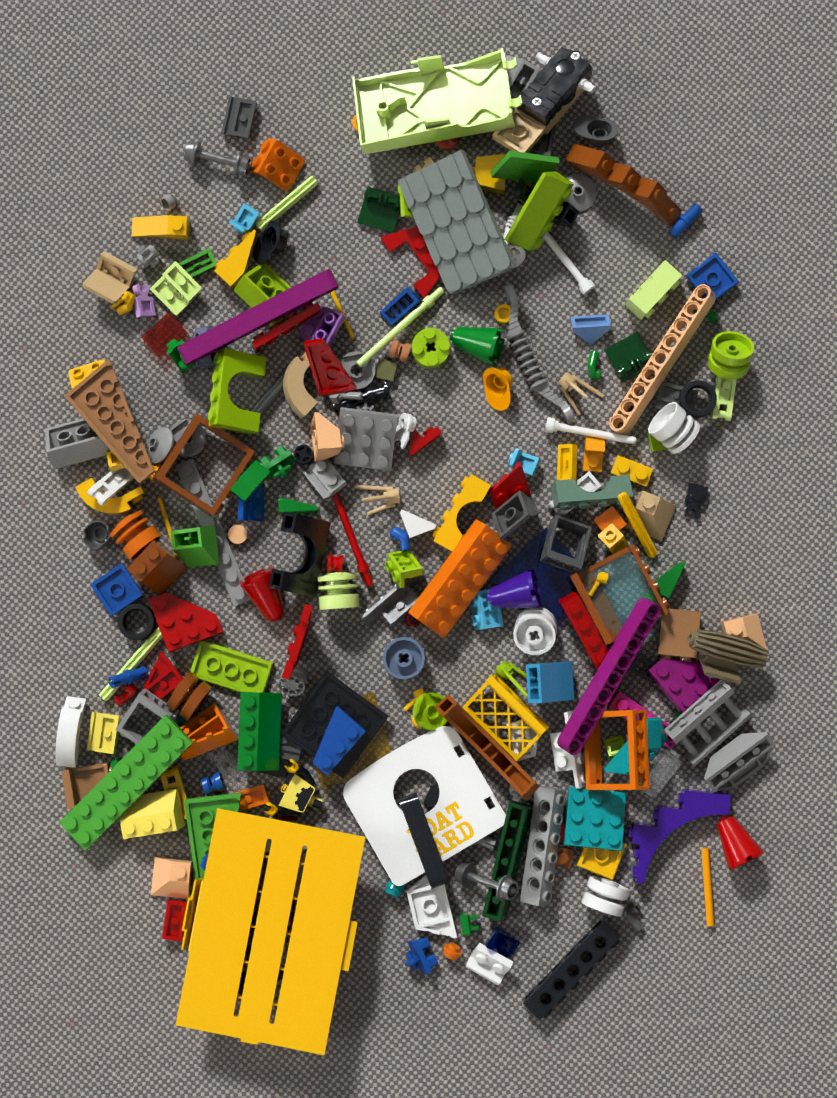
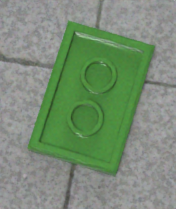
M509 151L492 169L491 177L520 181L523 178L527 179L530 183H537L543 172H552L560 164L559 157Z

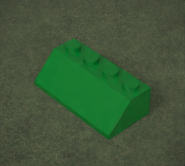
M240 692L237 770H280L282 693Z

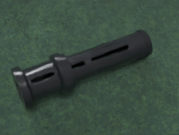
M383 382V385L374 388L368 387L367 391L362 392L363 397L369 396L368 398H362V400L344 405V403L353 400L342 399L339 404H333L335 412H340L341 407L354 408L368 402L374 404L377 400L386 397L388 399L391 398L387 383Z

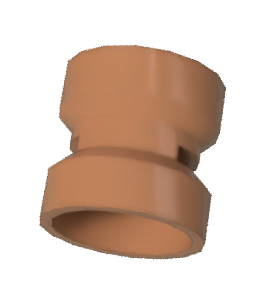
M393 339L388 357L392 359L399 358L402 362L407 363L412 344H402L399 340Z

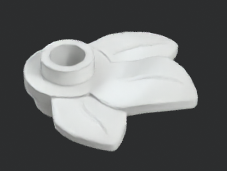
M402 413L399 417V425L396 427L395 441L400 440L401 449L405 448L410 432H413L416 427V417L411 414Z

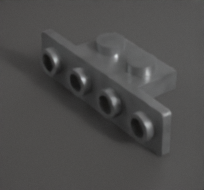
M425 575L405 578L404 588H400L398 584L394 585L392 590L380 597L375 605L365 610L360 619L367 626H370L383 615L393 627L409 614L408 611L418 599V596L412 589L425 578Z

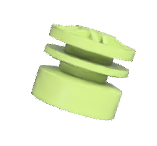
M339 572L317 577L318 582H326L327 586L318 587V590L327 591V595L319 597L320 610L360 607L359 594L350 593V589L357 588L358 584L349 583V580L358 579V574Z

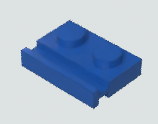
M265 483L254 491L247 502L238 496V520H264Z

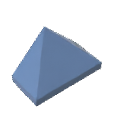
M609 314L571 317L573 332L590 345L594 344L611 329Z

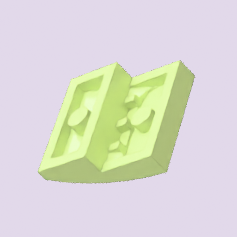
M175 261L150 290L178 317L203 288Z

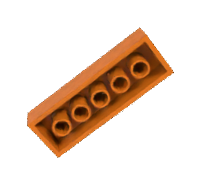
M476 519L408 613L439 636L445 638L512 545L505 539L502 540L495 531Z

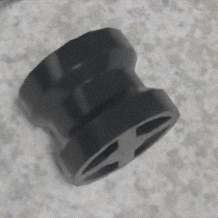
M299 445L294 451V457L298 463L306 465L312 462L314 455L309 446Z

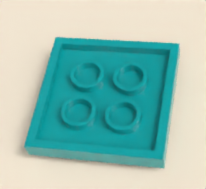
M568 787L564 845L622 851L626 793Z

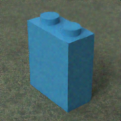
M572 661L526 664L528 703L574 700Z

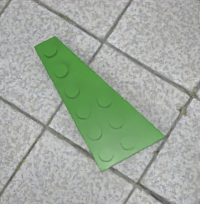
M242 792L184 800L195 879H204L205 871L200 864L203 861L202 858L209 852L217 808L239 812Z

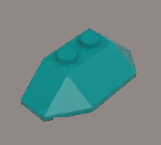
M647 718L649 762L656 757V753L668 739L660 718ZM628 740L604 768L606 772L629 774Z

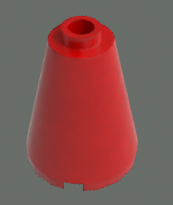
M274 566L269 567L270 571L265 572L264 569L246 576L244 578L245 582L240 580L239 584L264 618L275 622L282 618L281 615L284 613L280 590L268 588L272 569H275Z
M725 815L718 819L720 823L716 825L730 871L764 854L761 847L734 816Z

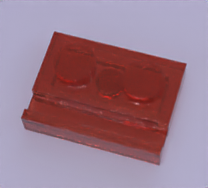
M168 312L141 338L161 358L167 353V343L173 339L179 342L188 332Z

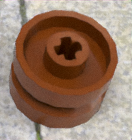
M189 672L180 681L166 704L172 711H177L182 704H185L180 711V716L186 721L193 717L213 688L206 682H202L194 689L199 677L192 672Z

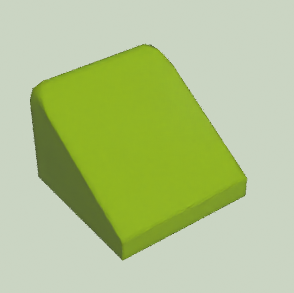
M650 433L647 434L651 453L668 450V448L663 446L662 441H657Z
M622 735L603 740L609 761L613 759L625 744Z

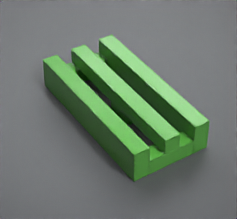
M210 248L178 264L184 267L209 255L208 258L184 269L189 273L212 261L211 264L189 274L194 279L216 268L217 262Z

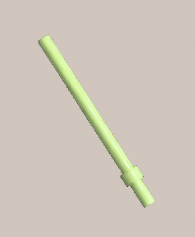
M439 287L430 296L427 295L417 308L356 362L360 368L363 367L427 308L430 309L435 304V301L445 293L444 290Z

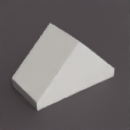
M402 509L400 511L410 539L432 531L437 526Z

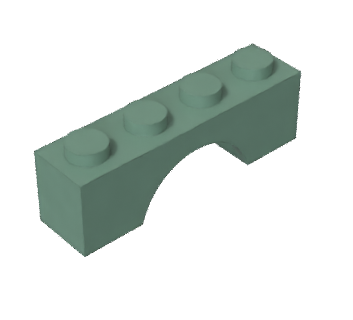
M629 475L611 476L606 482L605 488L599 492L583 490L574 479L555 480L551 486L554 509L560 508L561 510H569L572 507L586 509L594 505H598V507H606L609 504L621 506L617 496L622 492H626L630 499L633 497Z

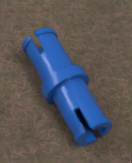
M694 203L684 215L681 214L679 216V220L668 232L677 239L687 227L690 228L692 226V222L703 212V209L697 203Z
M145 666L131 671L127 669L121 674L109 676L108 681H112L108 683L112 689L125 684L131 685L134 681L148 678V674L144 675L148 671Z

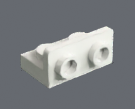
M479 943L472 951L466 968L494 984L500 985L504 975L511 968L513 961Z

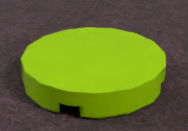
M428 692L416 700L413 707V717L419 727L424 730L435 731L436 728L445 726L447 720L435 709V706L444 696Z

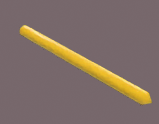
M332 291L330 294L338 312L345 315L335 291ZM345 318L343 322L350 339L354 340L355 336L347 318Z
M159 496L158 503L172 545V528L163 499Z

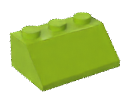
M264 262L243 275L233 291L253 308L291 287ZM292 313L272 322L269 325L272 326L278 322H280V324L284 323L287 320L286 317H288Z

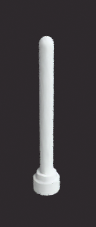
M546 232L543 237L544 240L578 281L579 290L585 295L595 287V284L591 279L588 280L583 277L549 232Z
M547 418L545 429L547 433L557 432L558 430L628 444H635L637 442L636 437L562 424L558 423L559 421H556L555 418Z

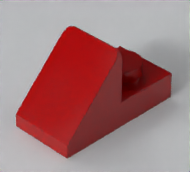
M438 426L435 429L433 427L427 429L423 433L425 435L423 438L416 429L412 432L409 449L411 457L442 435V431Z

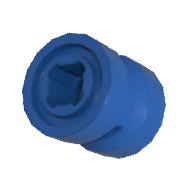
M220 772L213 774L212 777L206 776L201 778L206 796L212 795L215 791L221 792L225 790V784Z

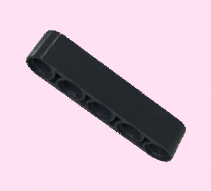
M417 793L398 799L431 889L450 883Z

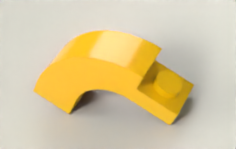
M90 478L75 487L87 505L97 511L114 515L134 510L130 503L136 504L144 499L143 496L147 494L144 488L139 486L121 497L110 498L106 504L101 506L97 503L98 500L94 496L91 497L87 494L88 490L97 483L94 478Z

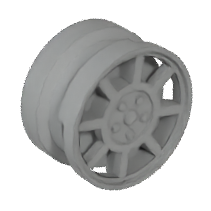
M296 666L288 680L282 678L283 669L278 683L279 689L289 696L301 695L307 683V673L302 668Z

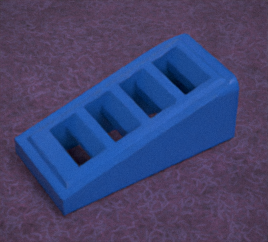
M407 287L379 313L393 327L422 300L411 287ZM406 294H408V295L411 297V299L414 301L412 304H411V302L405 297ZM402 299L408 307L405 309L399 300ZM395 304L402 311L401 314L393 307ZM389 309L396 316L395 319L387 312Z

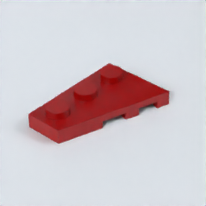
M324 338L304 342V348L319 396L356 390L357 386Z

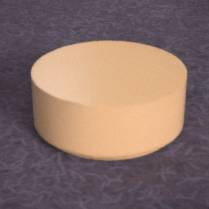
M234 525L229 529L228 537L231 542L242 544L246 541L248 532L245 527Z

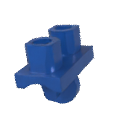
M421 938L407 941L411 950L406 952L408 959L404 961L405 966L411 965L413 971L420 969L421 974L431 973V969L438 964V961L434 954L426 957L423 952L431 947L428 939Z

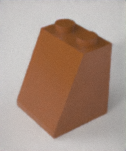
M155 540L127 568L140 582L159 595L164 594L187 569L161 542Z

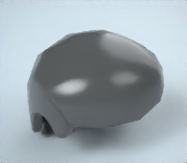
M91 521L83 529L84 537L82 541L87 548L93 550L103 549L111 542L110 533L112 529L104 521Z

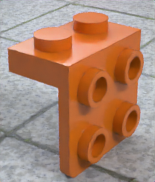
M268 138L262 143L261 151L253 159L252 167L249 171L254 175L263 176L283 191H289L302 169L305 159L279 140Z

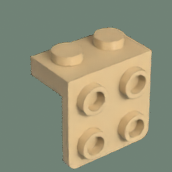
M103 251L100 254L97 268L83 282L82 286L106 301L116 304L123 296V293L132 287L137 268Z

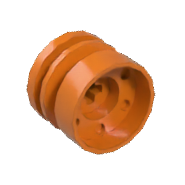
M142 510L122 519L110 533L112 539L119 537L115 542L117 545L127 542L122 551L130 561L136 559L153 540L158 541L162 537L155 526L144 528L149 519L147 517L142 519L144 516Z

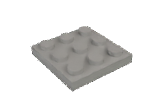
M341 407L338 428L340 429V436L344 437V447L341 448L340 454L335 456L334 464L391 471L398 414Z

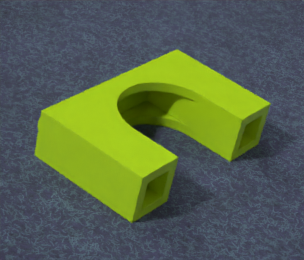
M229 348L217 351L214 356L215 371L212 375L213 390L210 393L209 426L249 435L259 432L261 413L243 410L235 406L229 397L228 385L234 375L254 379L265 376L267 357Z

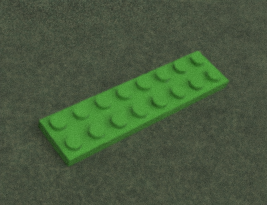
M168 714L165 715L59 823L85 851L88 850L194 742Z

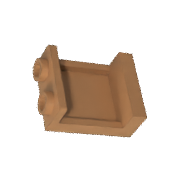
M667 609L669 613L660 619L656 654H661L660 658L672 659V655L680 656L679 660L691 661V657L697 658V651L689 647L690 644L687 643V638L690 632H693L695 629L699 630L701 612Z
M110 762L61 771L67 809H73L112 769Z

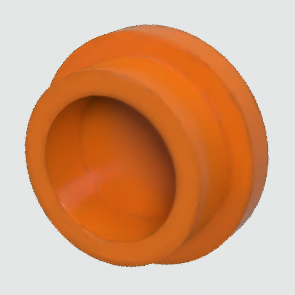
M455 943L445 944L443 947V954L451 960H457L462 955L460 946Z

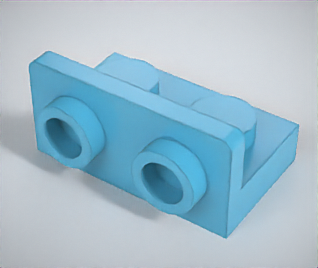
M489 589L479 591L469 604L472 610V624L475 630L504 626L501 608H494L487 601Z

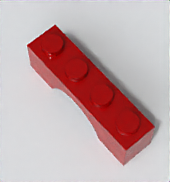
M573 591L559 599L558 602L579 636L593 666L598 670L609 649L579 595Z

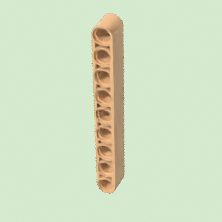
M701 284L695 288L611 417L609 425L617 434H629L711 309L716 296L708 285ZM708 293L706 298L701 299L703 294ZM698 309L694 315H691L693 310ZM684 325H687L684 331H680ZM677 341L675 346L670 347L672 342ZM666 357V360L659 364L660 360ZM655 374V377L649 380L650 375ZM641 390H645L643 395L638 396ZM631 406H634V409L631 412H628V409ZM624 422L623 426L617 429L618 424Z

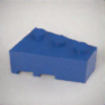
M338 705L334 710L313 760V764L326 775L333 770L366 732L365 728Z

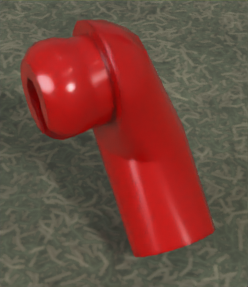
M134 684L125 685L126 692L114 698L118 706L130 701L136 695L138 690L137 687H134Z

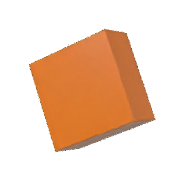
M613 506L593 520L601 532L610 524H613L618 530L627 525Z

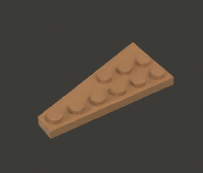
M108 359L69 391L65 397L136 481L141 484L155 470L111 360Z

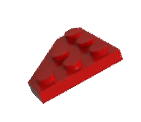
M167 592L148 599L168 653L223 634L218 617L213 612Z

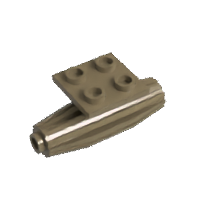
M695 629L689 633L687 643L690 644L689 647L698 651L697 655L704 674L709 678L722 679L727 683H741L737 665L762 668L768 659V650L749 640L729 634Z

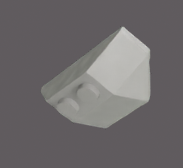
M767 732L740 734L710 757L704 779L713 792L734 789L766 764L771 751L776 746Z

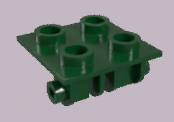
M367 187L357 223L394 233L401 210L400 196Z
M638 331L604 349L622 383L640 374L652 356V352L648 351Z

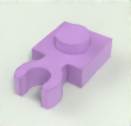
M140 284L134 285L133 292L137 296L134 300L136 318L156 316L153 297H148V284L142 285L141 289Z

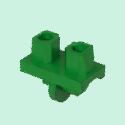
M173 339L166 345L168 347L167 352L181 373L184 374L187 369H192L196 362L186 366L177 349L178 346L185 342L182 339L179 342Z
M281 445L274 451L278 456L271 461L269 456H264L259 460L263 466L271 471L267 479L273 476L277 479L281 475L287 479L288 475L286 472L291 470L292 467L290 465L296 462L290 450L287 451Z

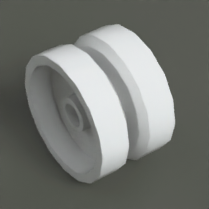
M545 608L524 609L518 615L513 631L517 647L530 655H541L548 652L556 639L557 621L554 615Z
M590 876L587 886L594 892H584L581 902L595 910L622 917L625 907L617 900H627L630 889L608 879Z

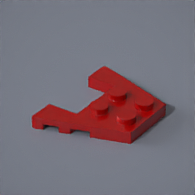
M418 226L382 236L380 239L390 253L407 242L429 274L413 284L424 299L441 276Z
M305 604L300 618V625L296 624L293 636H296L294 643H290L287 654L290 656L286 662L282 678L289 680L299 661L311 623V610L313 606Z

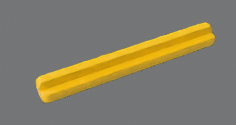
M622 492L617 498L647 556L654 558L658 555V551L629 495L626 492Z

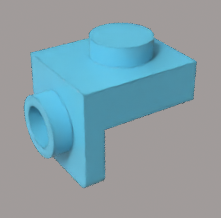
M243 203L236 218L231 219L229 223L234 226L233 230L240 234L247 233L248 231L252 232L262 213L247 203Z
M516 448L509 457V466L513 470L515 464L520 462L524 474L534 477L541 460Z

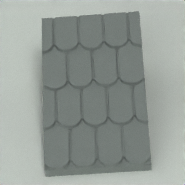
M463 150L457 151L438 162L397 180L408 208L411 209L418 229L423 235L433 262L437 266L445 288L450 295H455L517 268Z

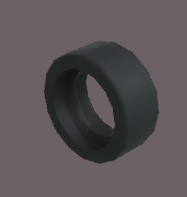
M702 380L693 381L685 385L678 397L679 405L686 411V415H691L693 418H701L709 414L715 408L717 402V394L714 388ZM694 388H701L708 394L709 402L702 410L691 409L687 404V394Z
M132 604L126 606L121 611L118 618V626L125 637L131 640H142L153 633L156 627V619L149 607L143 604ZM133 611L144 612L148 618V626L141 633H133L127 628V616Z

